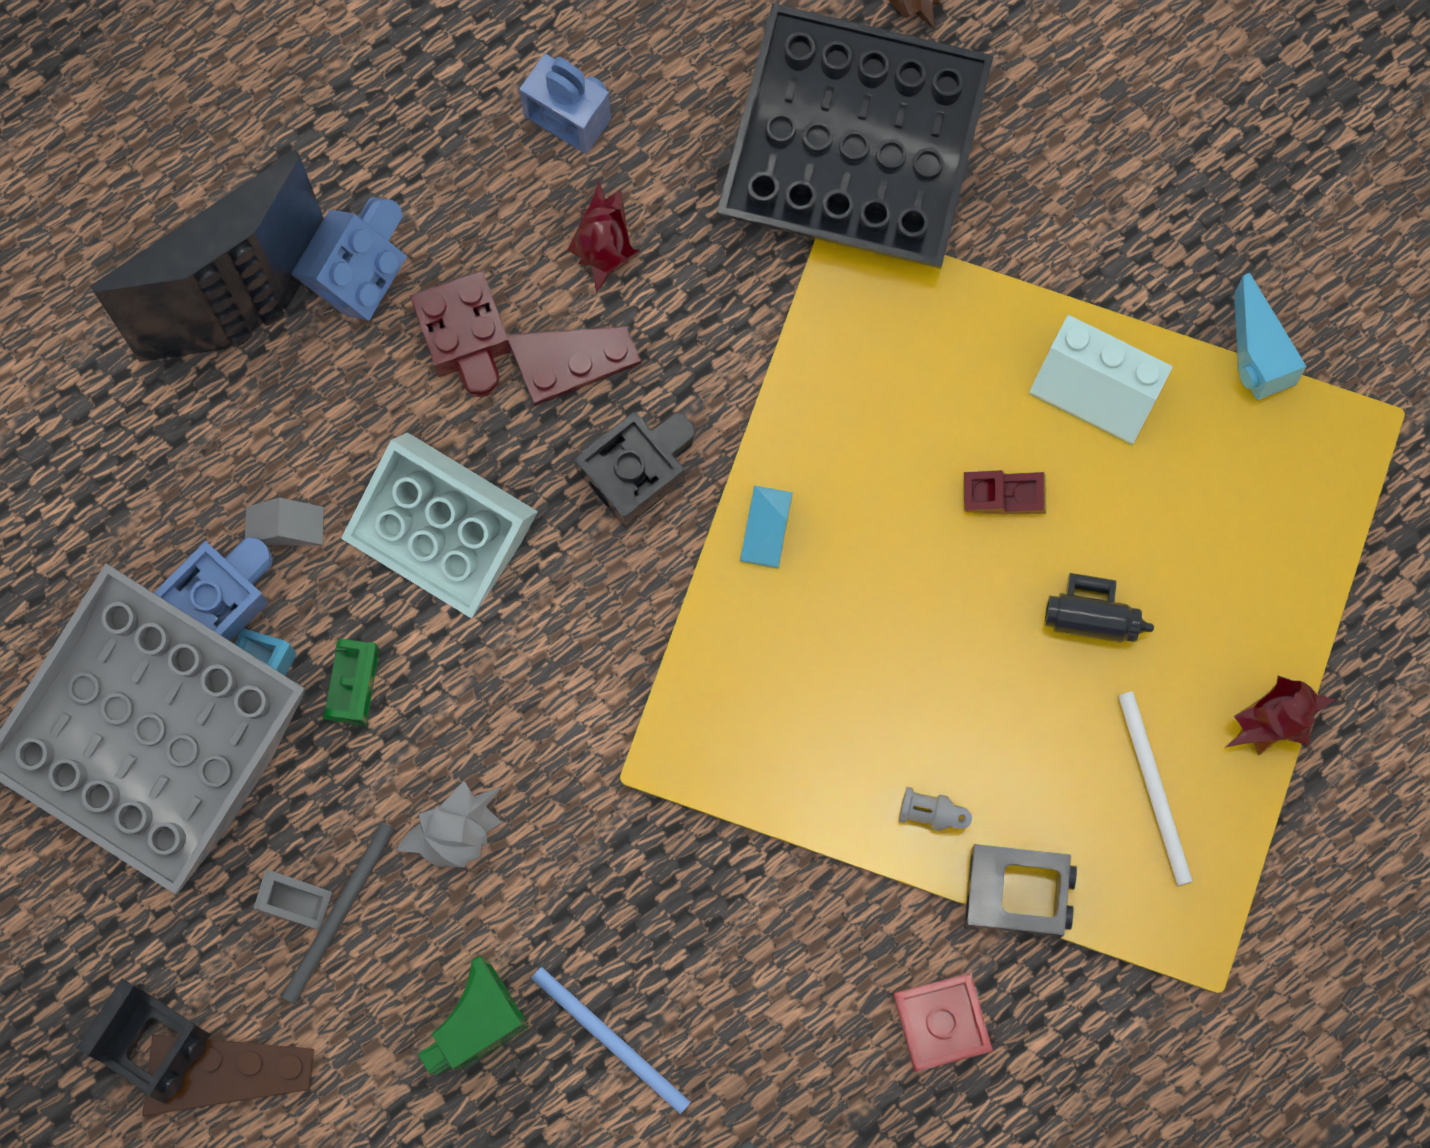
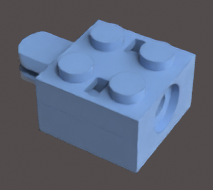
M544 53L519 89L524 117L586 155L611 120L607 87L592 76L585 78L579 69L561 57L554 59Z
M371 197L359 216L353 213L329 210L291 275L342 314L369 321L407 258L403 252L389 242L390 237L402 219L401 208L391 199Z
M248 537L242 540L223 558L205 541L154 593L224 638L232 641L268 604L265 597L253 584L271 567L273 562L271 552L261 540Z

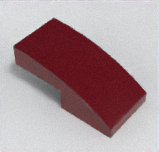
M1003 470L964 472L965 512L987 514H1045L1046 475L1044 472L1005 474Z

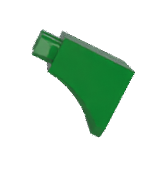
M479 955L471 960L469 977L458 1004L444 1023L431 1034L436 1042L417 1053L430 1075L435 1074L438 1076L450 1067L455 1070H463L530 1027L486 957Z

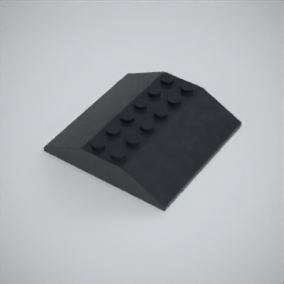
M772 3L717 215L941 269L994 55Z
M294 150L90 286L139 362L223 350L230 345L238 347L251 338V331L263 323L265 326L272 325L284 315L283 310L289 306L302 284L291 273L324 220L300 155Z

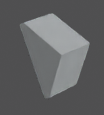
M276 498L246 507L245 538H257L264 542L265 545L323 546L324 507L284 498Z
M265 870L254 909L267 916L320 930L332 892L271 870Z

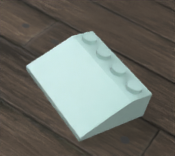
M407 432L390 441L341 539L472 619L519 548L538 511Z

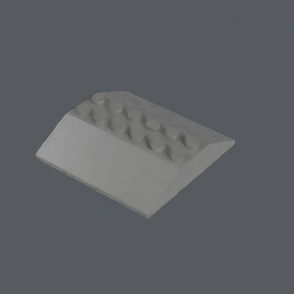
M105 563L0 729V782L172 893L178 894L230 827L272 760L306 688Z

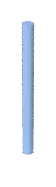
M543 967L539 968L531 979L679 1114L691 1103Z

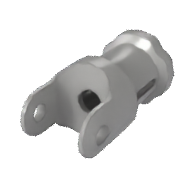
M906 787L899 822L905 823L907 820L929 824L933 830L941 831L949 826L964 829L971 824L972 816L966 808L953 805L948 796L940 794L936 798L915 793L913 788ZM913 806L931 809V811L929 812L913 808ZM960 815L965 816V818L962 821L958 820V817Z

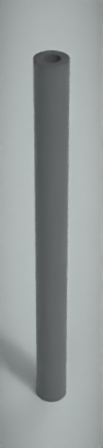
M383 822L379 826L281 997L294 1005L296 1004L395 832L393 827Z

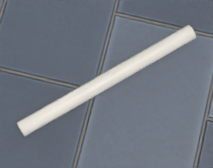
M1134 692L1121 694L1118 696L1177 886L1191 883L1193 880Z

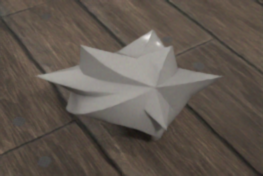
M463 781L439 807L426 812H419L420 823L408 832L397 850L420 853L430 863L442 868H465L468 862L480 858L482 846H487L486 833L502 823L486 807L502 787L479 795H473L465 781Z

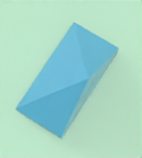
M754 485L740 562L779 568L793 492Z

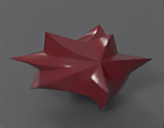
M600 180L588 209L580 212L582 221L567 249L580 258L578 264L591 265L596 294L614 271L627 264L629 260L636 258L640 249H633L630 244L621 189L606 199Z
M1278 675L1277 683L1269 693L1234 715L1243 729L1226 747L1254 743L1259 756L1272 745L1284 739L1309 746L1310 736L1315 724L1314 715L1336 701V699L1317 695L1309 685L1300 680L1293 681Z

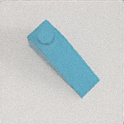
M1245 274L1235 291L1234 297L1238 370L1243 385L1252 391L1256 400H1260L1297 385L1307 366L1251 274Z

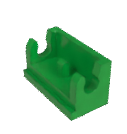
M338 639L323 720L366 726L380 649L376 643Z

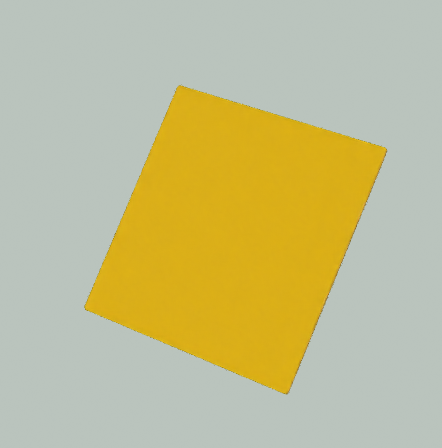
M815 239L620 774V781L627 787L965 906L971 849L974 844L1071 855L1070 865L1077 866L1075 889H1068L1067 905L1073 906L1074 909L1071 930L1065 929V935L1060 939L1213 993H1220L1225 989L1302 745L1301 743L1286 739L1280 740L1259 756L1254 743L1226 747L1243 729L1234 715L1269 693L1277 683L1278 675L1293 681L1300 680L1309 685L1318 694L1405 413L1399 407L1304 375L1301 376L1297 385L1256 400L1252 391L1247 389L1240 379L1236 352L944 255L942 268L939 269ZM1067 315L1173 366L1133 445L1029 394ZM1003 470L1005 474L1044 472L1046 475V513L987 514L965 512L964 472ZM754 485L793 492L779 568L740 562ZM1069 573L1116 580L1114 602L1128 604L1131 608L1142 610V619L1147 623H1152L1154 630L1139 634L1135 642L1124 641L1122 643L1053 632V627L1044 626L1049 595L1059 596L1060 593L1066 594ZM1074 589V595L1107 601L1106 594ZM1133 691L1193 880V882L1177 886L1119 701L1118 696ZM906 787L913 788L915 793L936 798L940 794L948 796L953 805L964 807L971 813V824L964 829L949 826L946 829L937 831L933 830L929 824L907 820L905 823L899 822ZM913 806V808L929 812L931 811V809ZM960 815L958 817V820L962 821L965 818V816ZM1012 865L1006 867L1002 897V908L1004 911L1016 914L1053 917L1057 871Z

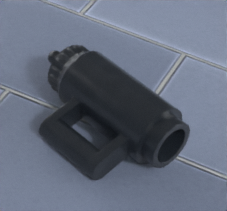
M1069 573L1066 594L1060 593L1059 596L1049 595L1044 626L1053 627V632L1122 643L1124 641L1135 642L1139 634L1154 630L1152 623H1147L1142 619V610L1131 608L1128 604L1114 602L1116 580ZM1074 589L1106 594L1107 601L1074 595Z

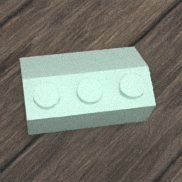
M1067 315L1029 394L1133 445L1173 366Z

